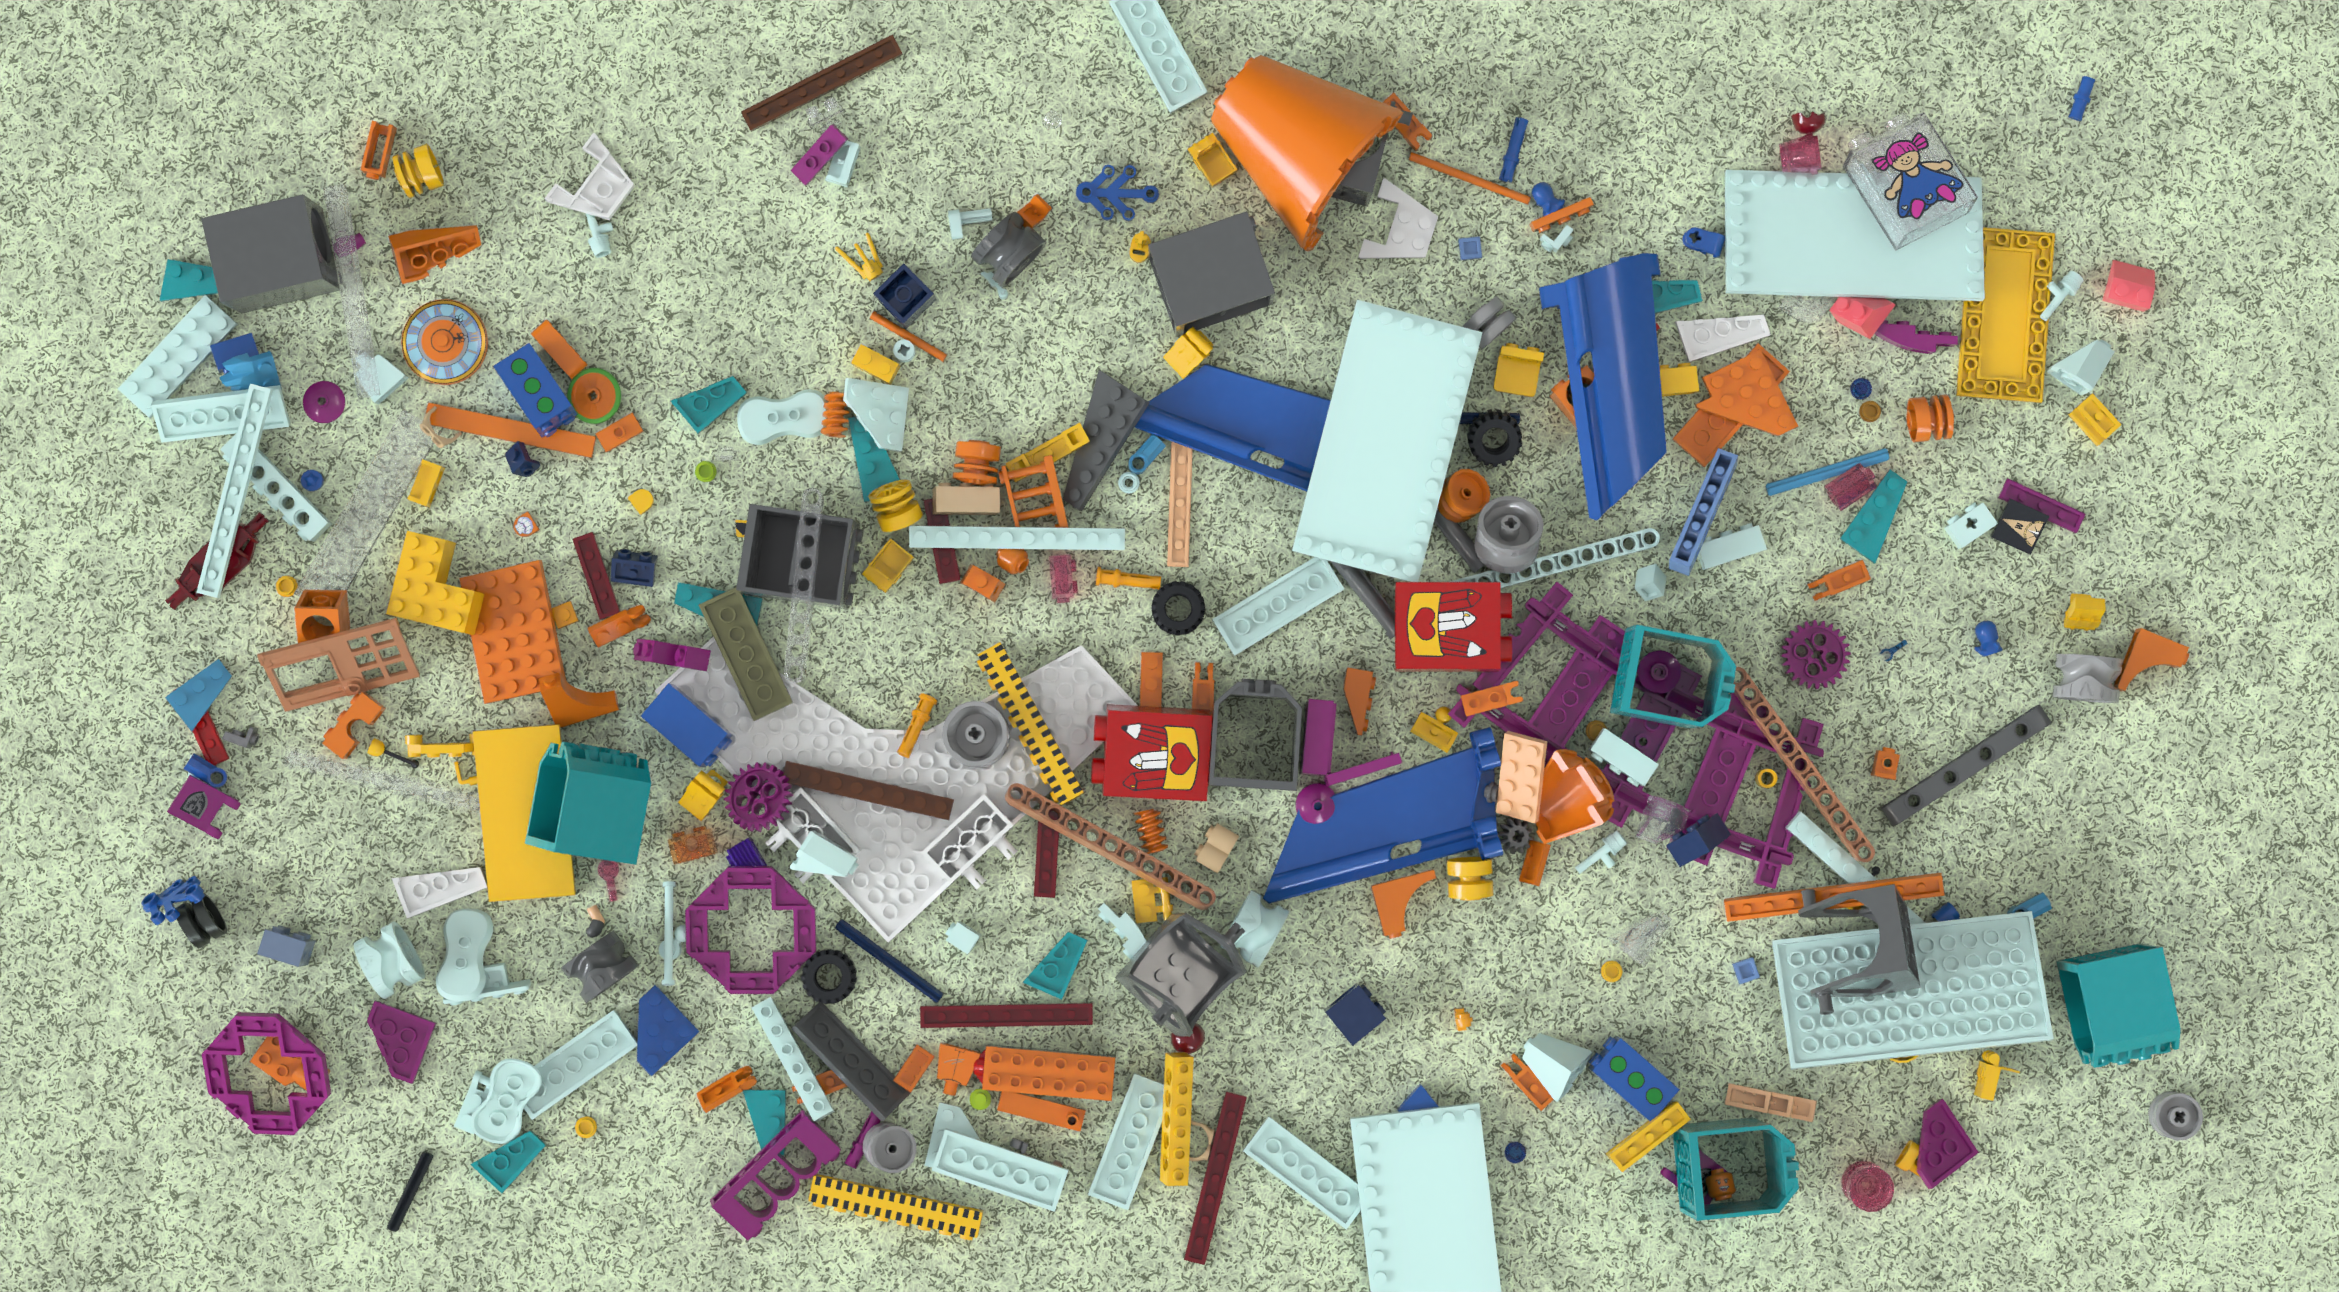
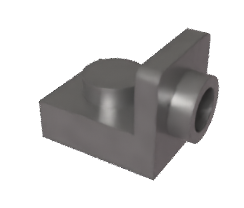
M250 726L246 738L244 737L246 734L235 729L232 732L225 731L222 739L251 749L252 745L255 746L258 742V728Z

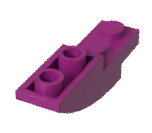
M1884 320L1874 333L1894 346L1918 353L1933 354L1936 352V346L1954 347L1958 345V336H1952V332H1939V335H1930V331H1917V334H1915L1916 325H1909V321H1896V324H1888V320Z

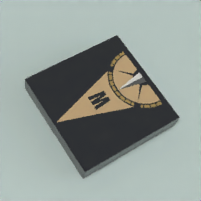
M2009 498L1991 537L2031 555L2048 521L2049 515Z

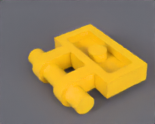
M1162 877L1163 881L1168 883V877ZM1145 879L1132 880L1136 923L1157 921L1158 912H1163L1165 921L1172 914L1171 911H1173V904L1170 903V893L1159 887H1154V884ZM1154 893H1161V906H1156Z

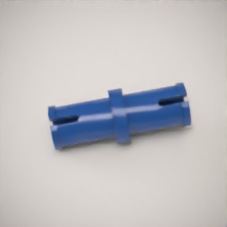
M2082 76L2078 92L2073 97L2074 103L2068 116L2069 118L2082 121L2086 105L2091 101L2089 97L2096 82L2095 79Z

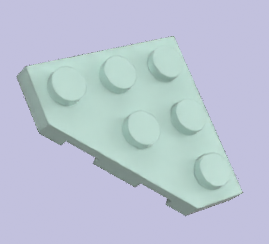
M846 378L843 400L856 414V418L864 429L873 437L878 448L902 451L909 388Z
M939 1102L924 1166L933 1167L945 1129L981 1140L961 1107Z

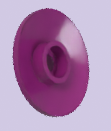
M319 381L312 384L306 390L303 396V408L307 416L313 421L330 423L338 419L343 413L345 396L341 388L329 381ZM321 398L326 399V403L324 405L319 404V400Z
M1657 650L1648 653L1642 658L1638 666L1640 683L1645 689L1653 693L1660 694L1671 691L1676 687L1681 677V667L1678 660L1666 651ZM1656 668L1662 670L1661 676L1655 675Z
M1320 783L1307 785L1299 792L1296 798V812L1299 810L1302 819L1309 823L1319 824L1327 821L1335 810L1334 802L1330 798L1335 794L1334 791ZM1320 802L1321 808L1318 810L1314 809V804Z

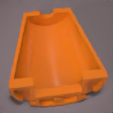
M1559 749L1553 753L1544 768L1539 821L1535 823L1538 827L1537 835L1544 844L1602 825L1611 818L1614 812L1612 802L1615 800L1611 786L1602 771L1587 757L1582 759L1573 750Z

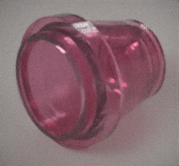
M1807 132L1804 136L1779 144L1783 172L1817 175L1818 170L1822 169L1818 136H1813V132Z

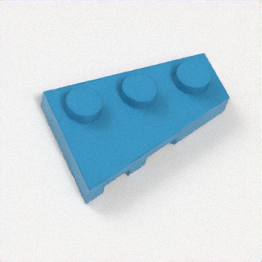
M218 659L165 698L190 731L193 732L198 722L222 692L232 675Z

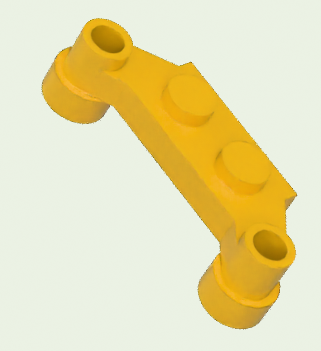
M473 733L469 734L470 742L423 743L421 734L416 736L405 735L408 757H420L421 754H427V757L433 758L440 757V753H449V757H460L464 752H472V755H475Z

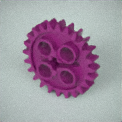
M1812 620L1811 626L1807 621L1803 622L1804 628L1796 625L1797 632L1790 630L1791 638H1784L1788 645L1781 646V649L1786 651L1785 654L1780 655V657L1786 658V661L1781 665L1789 667L1785 674L1793 673L1791 681L1798 678L1799 686L1806 682V689H1810L1811 685L1814 684V688L1817 690L1820 687V683L1823 688H1828L1827 681L1832 685L1836 684L1834 677L1842 679V675L1839 672H1847L1843 665L1850 663L1849 660L1845 659V656L1851 654V652L1845 651V648L1850 644H1843L1842 642L1846 636L1839 637L1840 629L1832 631L1833 624L1825 627V621H1821L1819 626L1816 620ZM1816 634H1820L1824 639L1821 646L1816 645L1814 642ZM1805 638L1809 640V643L1814 651L1820 652L1818 658L1821 661V663L1826 667V671H1823L1822 666L1817 658L1813 659L1811 657V655H1813L1814 653L1812 649L1809 647V645L1806 644ZM1799 645L1803 646L1806 650L1803 657H1799L1796 654V648ZM1828 652L1833 653L1835 656L1833 664H1829L1825 659ZM1811 663L1817 667L1815 675H1810L1807 671V667Z
M756 762L754 768L747 764V771L740 768L741 775L733 774L736 780L734 782L728 781L732 787L731 789H725L729 796L725 797L724 800L730 803L725 806V809L731 811L728 816L732 819L734 818L733 822L735 824H740L741 828L744 830L747 828L751 832L754 829L761 832L762 827L770 830L771 823L778 826L776 820L778 818L784 820L781 814L783 812L789 813L785 807L786 805H792L788 798L792 797L793 793L787 791L792 788V785L786 783L789 778L785 775L783 776L784 772L782 770H777L776 766H770L766 762L762 766ZM758 779L757 785L752 787V782ZM776 788L775 793L769 796L771 789ZM748 798L746 805L742 806V801ZM765 807V812L759 815L761 808Z

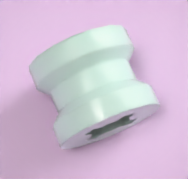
M899 340L894 345L893 353L899 361L909 362L915 356V348L910 341Z

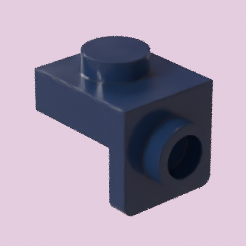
M517 441L505 453L512 474L528 478L541 466L539 461L530 459L523 442Z

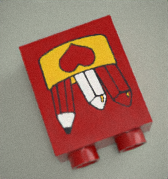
M1396 582L1395 672H1499L1501 662H1512V636H1501V619L1512 618V593H1501V582Z
M1107 704L1106 715H1095L1094 741L1105 742L1104 758H1092L1091 783L1102 784L1103 796L1207 801L1212 714L1210 710Z

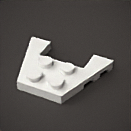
M593 133L582 149L597 159L599 163L575 195L555 184L544 199L551 204L610 220L635 186L608 149L599 140L598 136Z
M1383 178L1377 197L1397 203L1396 214L1386 245L1364 239L1358 258H1425L1438 216L1390 181Z

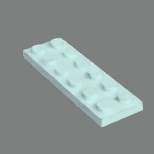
M1157 0L1109 1L1112 10L1170 114L1208 94Z
M204 295L121 384L118 390L146 416L151 418L153 416L152 401L169 399L212 353L210 345L222 342L238 324L207 295Z
M281 386L265 387L273 389L263 430L289 427L290 420ZM249 389L152 401L151 408L161 442L237 433Z
M1314 557L1212 620L1235 656L1343 591L1344 588L1328 561Z
M616 1010L608 1013L535 1065L541 1074V1087L524 1107L532 1120L637 1047V1040Z
M1134 1073L1088 1192L1089 1196L1126 1210L1129 1209L1162 1123L1164 1084Z
M1267 1117L1243 1149V1152L1346 1230L1361 1211L1358 1183L1271 1117Z
M949 1129L944 1131L932 1167V1171L1054 1212L1069 1170Z

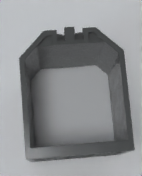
M1242 678L1241 682L1234 684L1214 702L1208 785L1297 791L1302 707L1282 684H1276L1274 680ZM1228 697L1285 700L1293 709L1294 726L1290 782L1214 777L1218 709Z

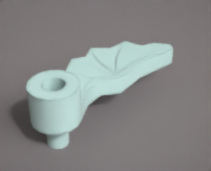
M991 271L989 273L981 272V275L988 280L990 285L996 287L999 298L1002 300L1006 299L1008 292L992 279L994 274Z

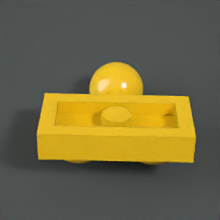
M1445 706L1439 707L1436 710V720L1421 712L1410 730L1411 733L1448 753L1458 735V732L1444 725V723H1448L1451 720V717L1447 715L1451 710Z

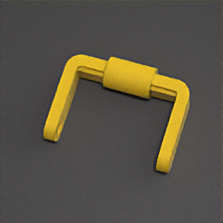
M454 762L459 784H470V786L478 784L477 776L462 780L459 762Z

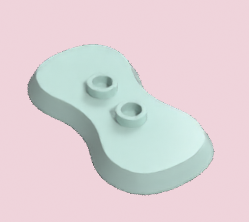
M811 389L800 391L785 399H770L760 396L751 397L745 400L738 409L737 422L740 434L745 441L754 445H763L785 435H796L805 438L818 437L822 435L821 429L825 428L822 425V420L827 418L823 417L822 414L824 411H828L823 407L824 403L828 401L824 399V395L821 392Z
M469 908L456 910L447 917L444 923L443 934L446 943V955L436 976V988L439 994L448 1000H473L481 994L485 987L486 974L483 966V955L493 933V922L491 917L482 910Z
M519 1059L502 1060L493 1068L490 1077L489 1094L485 1101L473 1112L471 1117V1128L478 1137L492 1143L506 1144L518 1136L522 1126L523 1109L541 1087L542 1078L539 1070L532 1064Z

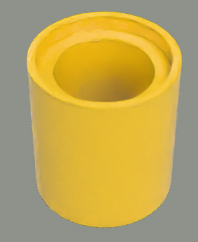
M1761 769L1755 775V782L1761 788H1771L1777 782V774L1772 769ZM1765 772L1771 776V781L1767 785L1761 781V776Z

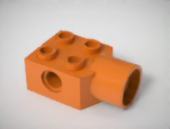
M267 1036L250 1062L282 1085L287 1086L296 1083L307 1091L302 1058L281 1057L278 1037Z

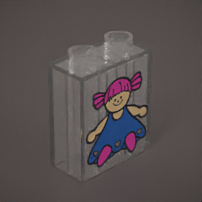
M1925 112L1911 119L1907 113L1895 116L1885 124L1886 132L1876 137H1873L1870 131L1858 135L1848 143L1850 152L1843 164V168L1895 251L1968 214L1978 198Z

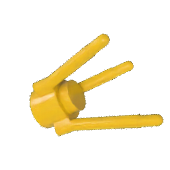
M866 233V238L875 262L873 259L868 260L857 243L854 244V247L865 262L862 265L863 269L839 247H835V250L861 274L863 279L867 278L870 282L883 273L881 268L884 266L879 260L869 233Z

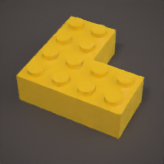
M407 531L386 614L474 635L484 594L446 584L456 546L455 542Z

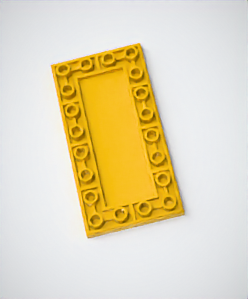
M1983 227L1985 299L1983 301H1963L1956 396L2034 403L2043 402L2049 319L2044 321L2040 318V315L2050 304L2051 291L2047 288V285L2052 282L2055 233Z
M560 724L473 731L489 902L576 895L572 855L556 853L525 844L539 763L550 743L559 744L558 754L562 743Z

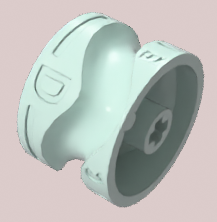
M1251 890L1230 928L1236 922L1241 926L1240 929L1243 928L1245 930V933L1234 943L1235 947L1241 948L1240 954L1245 961L1259 967L1279 934L1289 914V910L1283 909L1280 905L1273 909L1265 908L1261 903L1262 895Z
M395 921L381 928L382 934L378 940L373 941L365 936L354 942V951L363 973L373 989L383 999H387L394 994L393 988L395 983L402 982L404 985L410 986L425 978L424 967L412 942L402 927Z

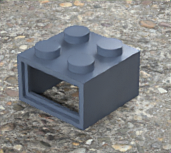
M278 925V927L273 926L270 929H265L257 954L297 967L306 966L309 964L316 940L310 939L311 935L304 932L290 933L291 929L281 925Z

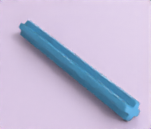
M1886 448L1774 481L1766 484V492L1769 496L1888 461L1889 452Z

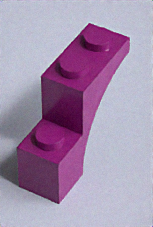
M637 639V643H635L633 648L634 660L699 671H707L711 650L646 639Z

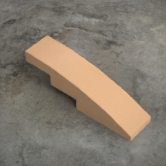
M1731 1083L1728 1084L1725 1105L1809 1122L1814 1120L1817 1104L1816 1100Z

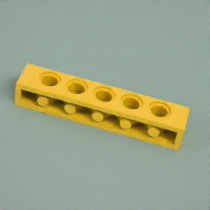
M1186 1052L1165 1053L1160 1181L1167 1186H1188L1194 1057Z

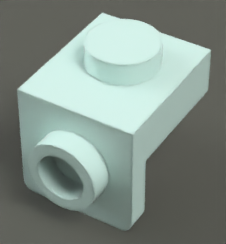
M1566 225L1554 241L1543 234L1539 239L1542 242L1541 246L1548 252L1552 250L1557 252L1562 245L1566 247L1573 237L1570 234L1573 229Z

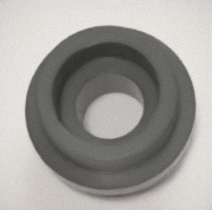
M1491 782L1490 785L1485 787L1484 797L1487 798L1488 803L1497 802L1499 785L1496 782Z

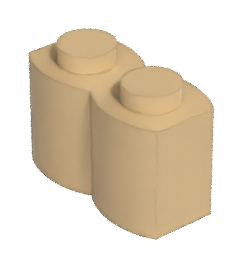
M1217 823L1215 827L1210 826L1205 835L1208 838L1205 845L1200 844L1194 855L1197 856L1196 861L1218 874L1239 836Z

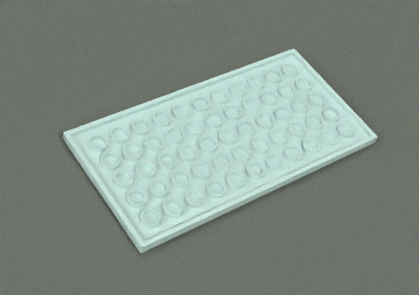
M1726 170V293L1983 301L1985 299L1982 178L1957 177L1964 185L1962 189L1955 193L1956 201L1954 203L1945 200L1938 201L1925 211L1920 219L1916 220L1912 216L1906 218L1898 216L1897 201L1899 192L1894 200H1887L1884 196L1885 190L1891 186L1893 180L1898 175Z
M1361 300L1356 301L1294 540L1293 552L1409 582L1419 581L1483 332Z
M2032 911L1910 925L1921 988L1868 997H1831L1834 1013L1827 1015L1820 1014L1818 998L1812 997L1810 991L1864 971L1871 964L1878 951L1880 942L1879 928L1772 940L1791 1070L2052 1041L2053 1033ZM1865 979L1839 989H1875L1884 979Z
M1479 1102L1351 1117L1350 1124L1370 1292H1501Z

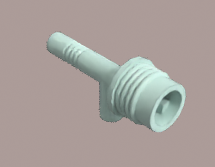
M586 214L593 236L588 240V244L591 246L596 258L605 257L611 253L608 240L609 236L602 233L613 231L612 224L610 222L598 226L595 216Z
M2069 271L2058 282V286L2054 281L2047 285V288L2055 297L2040 315L2042 320L2047 321L2067 295H2076V291L2084 281L2078 273Z
M1617 830L1607 837H1603L1602 840L1605 845L1575 867L1579 874L1599 859H1602L1608 868L1615 865V862L1608 853L1611 851L1615 856L1627 844Z

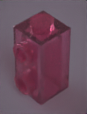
M1858 463L1824 487L1831 502L1842 511L1876 488L1873 480L1875 475L1869 467L1865 468L1861 463Z
M1071 555L1049 556L1052 599L1057 600V603H1070V599L1074 598V593H1078L1077 580L1073 581L1072 572H1076V561L1071 559Z

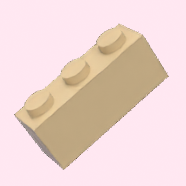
M938 483V486L932 489L933 515H997L1000 513V487H993V483L981 485V487H972V483H960L959 486H951V483Z

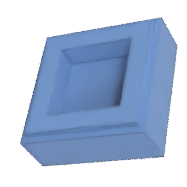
M1480 236L1458 239L1460 260L1482 258Z
M1753 957L1732 964L1739 984L1760 978Z

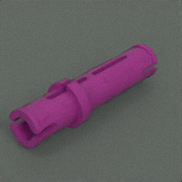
M872 1111L856 1141L853 1140L851 1151L844 1161L845 1164L857 1169L864 1154L863 1140L866 1133L881 1121Z

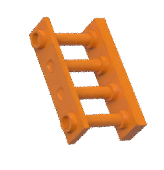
M1052 455L1043 456L1044 461H1041L1038 465L1008 472L1006 465L1001 466L1002 471H998L1000 482L1006 485L1015 527H1020V521L1052 514V516L1057 515L1059 523L1055 524V527L1069 528ZM1041 472L1048 475L1049 482H1046L1045 485L1012 492L1009 481L1011 479ZM1046 493L1048 495L1052 494L1054 503H1050V506L1017 513L1014 501Z

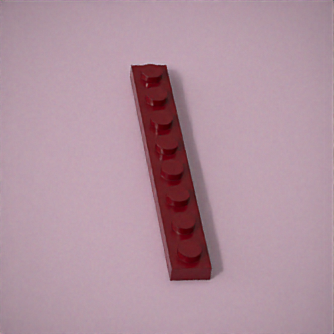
M1093 1003L920 1006V1028L1093 1025Z
M1228 1091L1225 1093L1184 1256L1186 1261L1205 1265L1247 1096Z

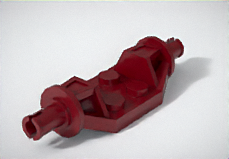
M261 512L247 525L239 521L222 589L251 563L256 544L260 542L256 537V533L270 522ZM248 539H250L249 543L243 551L241 547L245 544V542ZM209 542L188 561L180 578L175 579L179 588L165 600L172 609L176 610L188 597L197 601L200 597L207 596L196 593L194 590L199 585Z

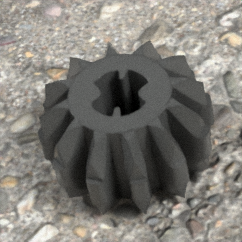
M1509 818L1506 821L1507 825L1501 823L1500 827L1503 831H1498L1497 833L1499 836H1502L1500 842L1504 844L1502 848L1504 851L1509 850L1510 854H1515L1517 851L1523 853L1524 847L1530 848V844L1527 841L1533 840L1534 837L1529 836L1533 829L1527 828V821L1521 822L1517 818L1513 821ZM1515 832L1518 833V836L1515 837L1516 840L1512 838V836L1515 835Z

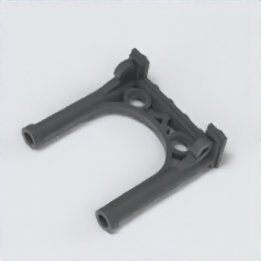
M1437 508L1434 519L1435 525L1467 563L1471 571L1475 573L1484 566L1475 552V543L1459 523L1446 519ZM1330 561L1385 629V634L1391 640L1395 636V612L1369 581L1363 570Z

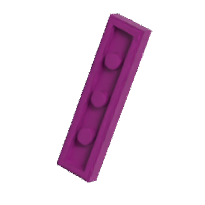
M2008 478L1998 496L1999 499L2005 502L2011 498L2049 515V522L2075 534L2078 532L2086 515Z

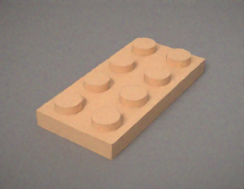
M1511 731L1504 733L1496 813L1531 823L1539 821L1547 741Z

